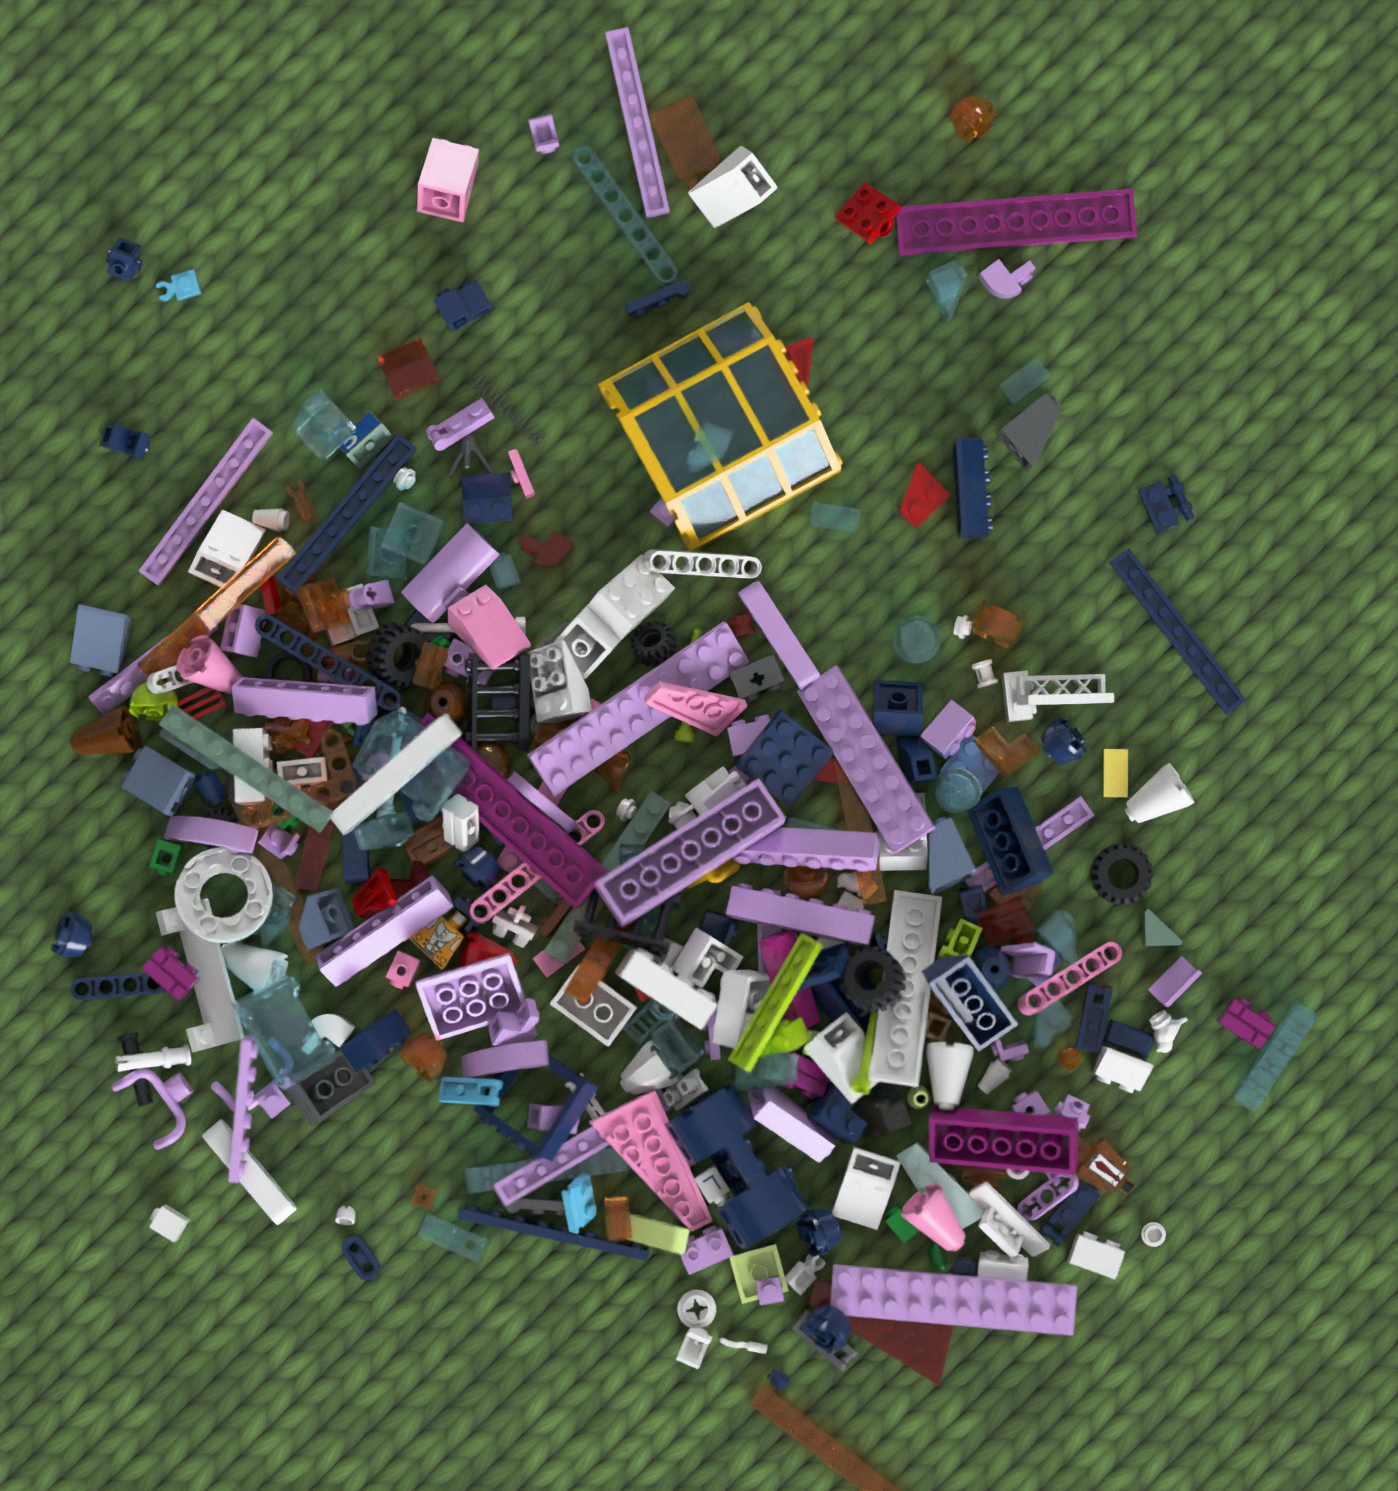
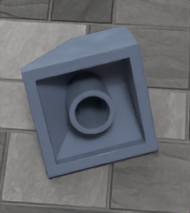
M339 887L307 897L299 924L302 940L307 950L342 938L355 929Z

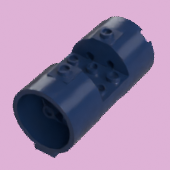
M729 1082L718 1088L716 1092L714 1091L696 1101L664 1125L689 1166L710 1156L732 1192L730 1196L715 1208L742 1249L780 1229L808 1208V1205L798 1191L794 1180L795 1175L789 1167L782 1164L766 1172L762 1161L755 1158L752 1153L753 1147L748 1139L743 1138L742 1135L753 1128L758 1121L753 1116L751 1105L743 1102L732 1082Z

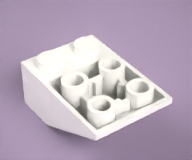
M740 146L694 186L688 194L711 225L716 228L760 204L778 187L754 154Z
M222 510L200 546L188 572L236 594L266 529Z
M564 640L527 652L530 655V678L537 722L557 724L592 711L589 689Z
M915 793L925 809V794ZM877 827V836L880 844L878 871L927 869V834L894 854Z
M846 1012L817 1035L804 1049L849 1102L853 1104L863 1095L853 1092L850 1086L852 1078H855V1075L859 1072L865 1035L862 1029ZM870 1062V1067H869V1072H868V1076H869V1077H870V1070H871V1062ZM869 1080L871 1082L870 1089L879 1081Z
M853 1146L832 1214L835 1217L877 1230L892 1191L900 1161Z

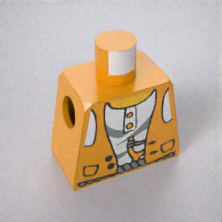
M458 910L449 920L440 915L425 928H421L411 935L409 939L443 970L447 967L465 939V936L459 929L468 919Z

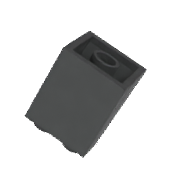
M1047 393L1004 426L997 435L1027 472L1036 464L1061 413L1059 409L1061 405L1053 395L1049 397Z

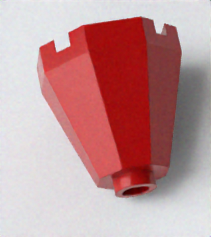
M466 932L465 936L470 938L469 941H463L458 968L509 953L516 969L517 958L514 957V952L480 934Z

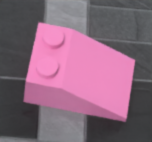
M487 585L448 607V626L492 670L531 647V643L502 600Z

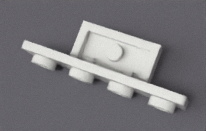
M985 1182L970 1191L969 1195L984 1209L979 1227L1011 1258L1018 1255L1021 1246L1032 1257L1049 1249L1050 1244L989 1183Z

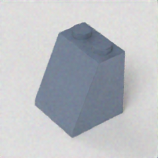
M79 604L70 663L76 664L77 670L90 672L91 668L100 670V675L113 677L114 673H120L123 668L134 619L125 614Z
M145 745L143 749L139 748L134 755L133 760L136 762L131 770L127 769L123 774L121 788L162 813L175 816L198 774Z
M941 817L933 821L935 829L929 832V887L931 895H935L976 876V869L952 818L946 820L945 817Z

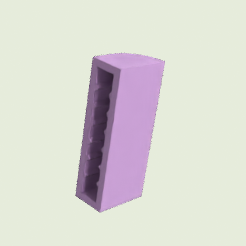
M466 523L401 593L421 614L434 624L448 609L444 601L455 589L461 586L466 590L500 554L476 529Z

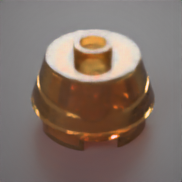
M969 95L959 101L950 114V122L957 137L971 144L973 138L977 137L980 140L991 130L993 125L990 122L993 117L998 116V113L993 108L991 102L975 95Z
M785 866L783 880L787 888L794 895L800 896L802 900L820 897L825 892L831 877V869L826 867L814 869L808 866Z
M421 1033L406 1041L402 1051L399 1053L402 1060L407 1065L410 1063L418 1071L416 1074L427 1081H430L435 1076H440L448 1057L443 1044L439 1040L436 1041L435 1037L425 1033Z

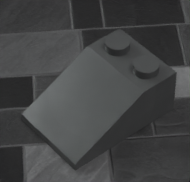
M339 1049L284 1087L311 1127L324 1120L376 1082L365 1067L356 1072Z

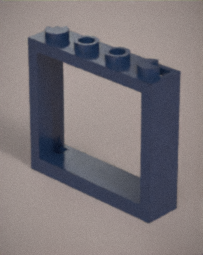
M548 1053L549 1065L546 1066L576 1087L539 1146L493 1114L497 1106L477 1104L474 1110L482 1115L480 1117L482 1122L489 1126L496 1125V1131L506 1138L509 1136L514 1138L513 1144L523 1150L528 1148L531 1157L538 1161L543 1158L552 1162L598 1087ZM520 1069L499 1072L494 1076L493 1079L503 1082L502 1090H499L498 1095L500 1100ZM490 1088L486 1089L485 1096H489Z

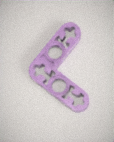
M515 771L507 779L519 792L569 833L576 827L577 823Z
M1045 1172L1050 1180L1019 1203L1018 1213L1026 1221L1039 1219L1077 1189L1079 1184L1077 1175ZM1063 1177L1070 1178V1181L1068 1182V1185L1070 1187L1063 1186L1060 1189H1057L1055 1187L1060 1186L1065 1182ZM1047 1189L1053 1193V1200L1050 1203H1046L1043 1199V1192ZM1037 1203L1040 1205L1032 1209V1214H1026L1028 1210L1027 1205L1033 1206Z

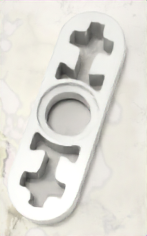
M177 665L152 673L147 679V686L152 693L161 694L193 682L183 679L182 682L177 681L175 678ZM167 678V683L157 686L156 681Z

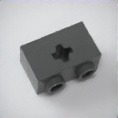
M774 655L729 673L738 698L745 699L746 703L759 698L758 693L767 690L768 693L781 689L780 684L784 683V678ZM754 674L764 677L761 681V686H758L757 683H751Z

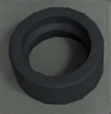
M288 651L275 654L266 666V679L276 680L275 670L277 666L285 660H293L303 670L301 682L312 681L310 664Z

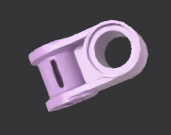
M389 580L368 583L362 588L351 590L348 594V602L355 610L377 609L395 603Z

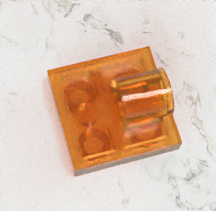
M335 577L303 585L296 589L313 634L352 622L347 611L351 607L348 602L349 591L344 588L339 589Z

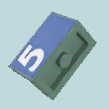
M369 411L339 438L335 444L360 469L395 437Z

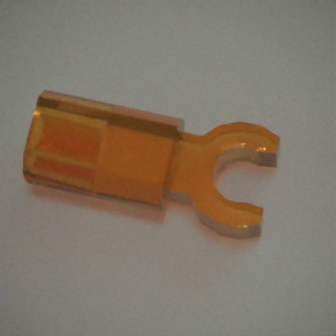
M298 480L300 488L297 492H293L289 485H286V490L290 496L294 497V507L301 523L305 524L315 520L317 517L308 495L304 496V483Z

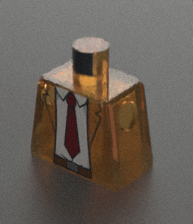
M1103 1138L1099 1139L1075 1171L1078 1178L1108 1194H1111L1115 1188H1118L1127 1195L1135 1185L1134 1182L1125 1176L1130 1170V1166Z

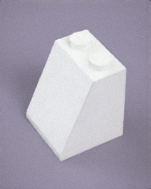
M587 605L553 643L561 640L565 641L582 677L586 679L621 639Z

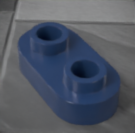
M352 1235L345 1239L342 1244V1253L355 1273L362 1280L374 1279L380 1272V1263L365 1240L357 1235ZM352 1243L358 1244V1251L354 1252L351 1250L350 1246ZM370 1263L373 1267L372 1271H366L364 1265Z

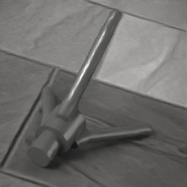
M473 432L461 438L462 445L448 477H453L463 455H465V468H469L471 454L478 456L489 474H495L476 444Z

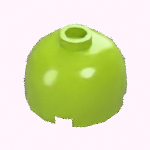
M156 681L157 686L164 684V681ZM146 682L139 685L132 693L129 712L138 718L139 714L146 715V720L161 722L172 704L178 708V699L174 690L161 694L152 693L148 689Z

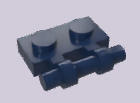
M1176 474L1167 478L1170 487L1164 489L1160 480L1138 490L1156 534L1178 526L1179 521L1176 516L1179 514H1183L1186 522L1195 518L1191 510L1193 509L1192 504L1187 501L1183 492L1185 488L1182 482L1179 483ZM1172 494L1175 495L1179 504L1174 509L1168 498Z

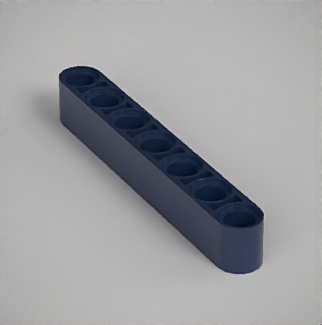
M261 615L256 619L255 629L257 633L344 685L365 686L368 681H374L376 684V704L382 708L397 710L403 705L404 697L399 690L271 615ZM270 619L273 623V628L270 632L266 633L262 625L265 620ZM290 631L294 639L291 644L286 645L283 641V636L286 632ZM307 644H312L314 647V653L310 657H306L303 653V649ZM328 656H332L335 660V665L331 669H327L324 666V660ZM349 668H352L356 673L355 679L351 682H348L344 676L345 671ZM389 693H394L397 697V702L393 706H389L386 703V696Z

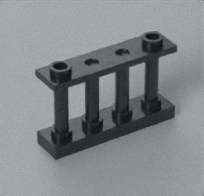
M521 652L516 655V659L507 661L492 670L484 661H478V655L469 653V659H465V673H468V722L463 740L475 751L477 743L511 742L518 751H529L530 655L526 652ZM478 671H513V673H516L515 682L512 685H477ZM477 695H512L515 697V706H512L511 709H477ZM512 718V721H515V730H512L511 733H477V719Z
M594 888L588 898L583 922L575 920L573 932H576L578 936L583 938H591L592 936L646 949L653 955L668 954L670 943L664 942L663 939L670 910H678L682 893L677 892L658 904L661 910L654 939L639 936L645 913L633 920L630 933L616 930L618 922L611 911L607 927L593 925L592 922L599 898V893Z

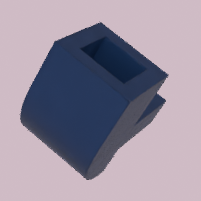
M106 423L99 446L130 457L142 459L150 445V434Z

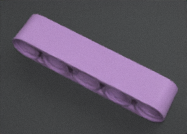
M759 580L739 591V597L798 688L802 691L820 677L819 672Z

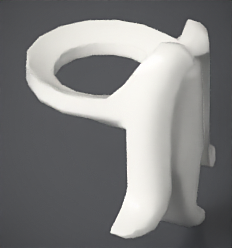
M678 802L676 806L670 807L669 823L674 824L678 830L696 819L697 817L693 812L694 806Z

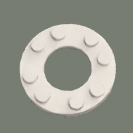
M227 847L212 848L196 855L184 866V870L180 874L179 879H177L175 886V903L181 920L195 935L212 942L228 943L248 937L264 923L272 906V884L269 874L262 863L253 855L231 851ZM229 873L236 875L243 880L247 887V902L244 908L232 917L219 918L213 916L201 904L200 893L202 886L209 878L216 874Z

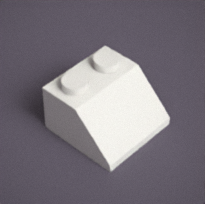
M1102 1046L1092 1073L1098 1075L1096 1080L1109 1085L1111 1080L1120 1083V1089L1133 1093L1134 1089L1138 1091L1142 1089L1153 1065Z

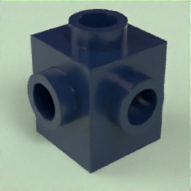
M119 238L107 254L106 262L109 263L107 273L130 281L134 274L139 273L143 264V260L140 259L142 245Z

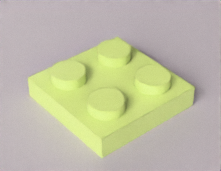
M776 1243L729 1257L742 1304L759 1299L756 1280L780 1276L782 1293L789 1291L787 1283L783 1279L785 1276Z

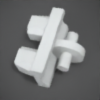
M521 905L519 910L510 907L508 912L505 910L499 911L492 921L494 923L492 933L504 938L507 930L516 933L513 943L524 948L527 942L534 937L538 926L530 923L532 917L524 913L526 906Z
M694 1069L666 1089L663 1097L669 1107L674 1106L675 1110L679 1111L702 1096L709 1089L701 1080L699 1070Z

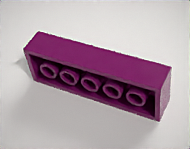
M934 1106L929 1118V1162L1075 1174L1079 1153V1118L955 1107L954 1110H941L939 1106Z

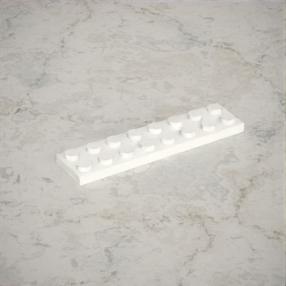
M894 890L886 951L893 955L903 967V973L906 975V981H903V983L906 985L905 991H900L903 995L900 1000L898 998L895 999V1006L891 1007L888 1005L886 1011L878 1010L869 1080L918 1087L931 989L922 970L934 963L942 897Z

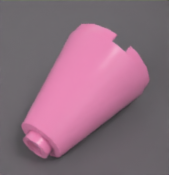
M206 635L193 638L190 641L192 645L188 649L183 648L177 659L176 669L181 674L180 676L194 683L232 694L231 686L242 677L241 673L211 638Z
M938 1183L925 1186L926 1192L921 1194L918 1191L906 1202L902 1208L904 1213H901V1215L947 1251H956L965 1243V1233L942 1187Z

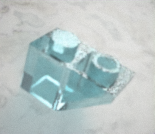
M706 422L703 428L698 427L694 441L698 442L696 450H690L686 464L690 465L689 472L695 473L725 458L733 431Z
M408 812L385 814L353 828L360 850L403 846L414 835Z
M1056 1000L1033 1016L1031 1045L1035 1049L1039 1047L1044 1049L1053 1041L1051 1037L1059 1031L1062 1034L1072 1025L1070 1021L1073 1017L1059 1000Z

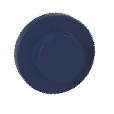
M968 1257L957 1258L952 1264L953 1275L974 1276L976 1273V1266Z
M773 1369L772 1373L767 1376V1379L770 1380L769 1384L779 1390H783V1387L789 1388L790 1377L778 1370Z

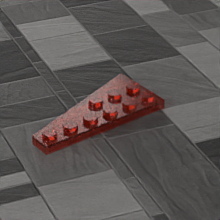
M814 1280L809 1304L816 1309L825 1304L831 1305L832 1284ZM846 1316L851 1322L850 1330L863 1337L896 1360L904 1363L937 1386L940 1385L954 1325Z

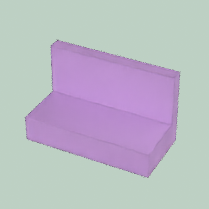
M1037 943L1001 947L1002 952L1015 957L1012 976L1026 978L1052 974L1055 951Z
M1180 956L1147 990L1164 1007H1169L1202 973L1196 970L1183 956Z

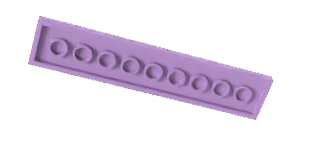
M723 621L527 756L551 795L555 796L671 716L645 704L643 697L658 681L708 691L729 677L730 672L748 664L749 660L728 624Z
M834 1264L831 1306L841 1310L846 1316L1073 1335L1077 1285Z

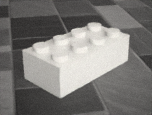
M630 948L614 973L702 1030L717 1007V1004L712 1002L714 997L699 987L697 991L692 988L694 983L679 974L677 977L673 976L674 970L660 961L657 964L653 963L654 957L644 950L638 948L635 951Z

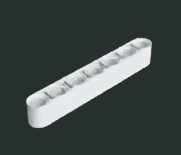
M447 714L437 719L333 811L334 814L330 819L343 835L351 832L462 734Z

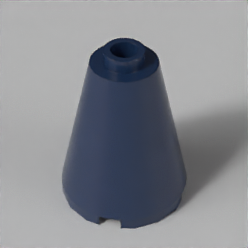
M985 944L973 950L970 958L993 990L996 992L1003 989L1012 978L1013 961L1011 956L1002 952L1000 946ZM995 964L996 972L992 974L990 967Z

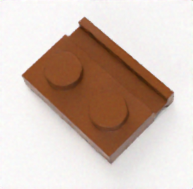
M442 815L400 840L418 871L456 849L455 845H451L444 840Z

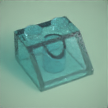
M956 260L930 271L926 280L945 323L951 321L966 282L965 278H967L962 264L958 266Z
M320 389L301 406L291 428L322 462L357 431L352 422Z
M399 502L381 547L412 562L426 566L432 560L446 523L440 518Z
M1053 910L1034 931L1067 964L1073 965L1076 962V926L1072 923L1075 919L1066 910Z

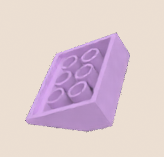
M509 953L415 982L436 1041L490 1025L498 1011L516 1014L526 999Z

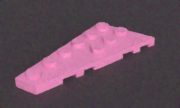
M651 1090L590 1121V1124L686 1228L692 1232L713 1221L686 1159L664 1125L669 1120L655 1090Z

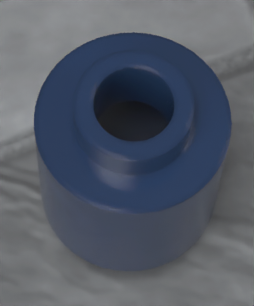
M208 770L196 777L198 781L194 784L204 803H207L209 807L227 799L224 794L226 791L216 772L211 774Z

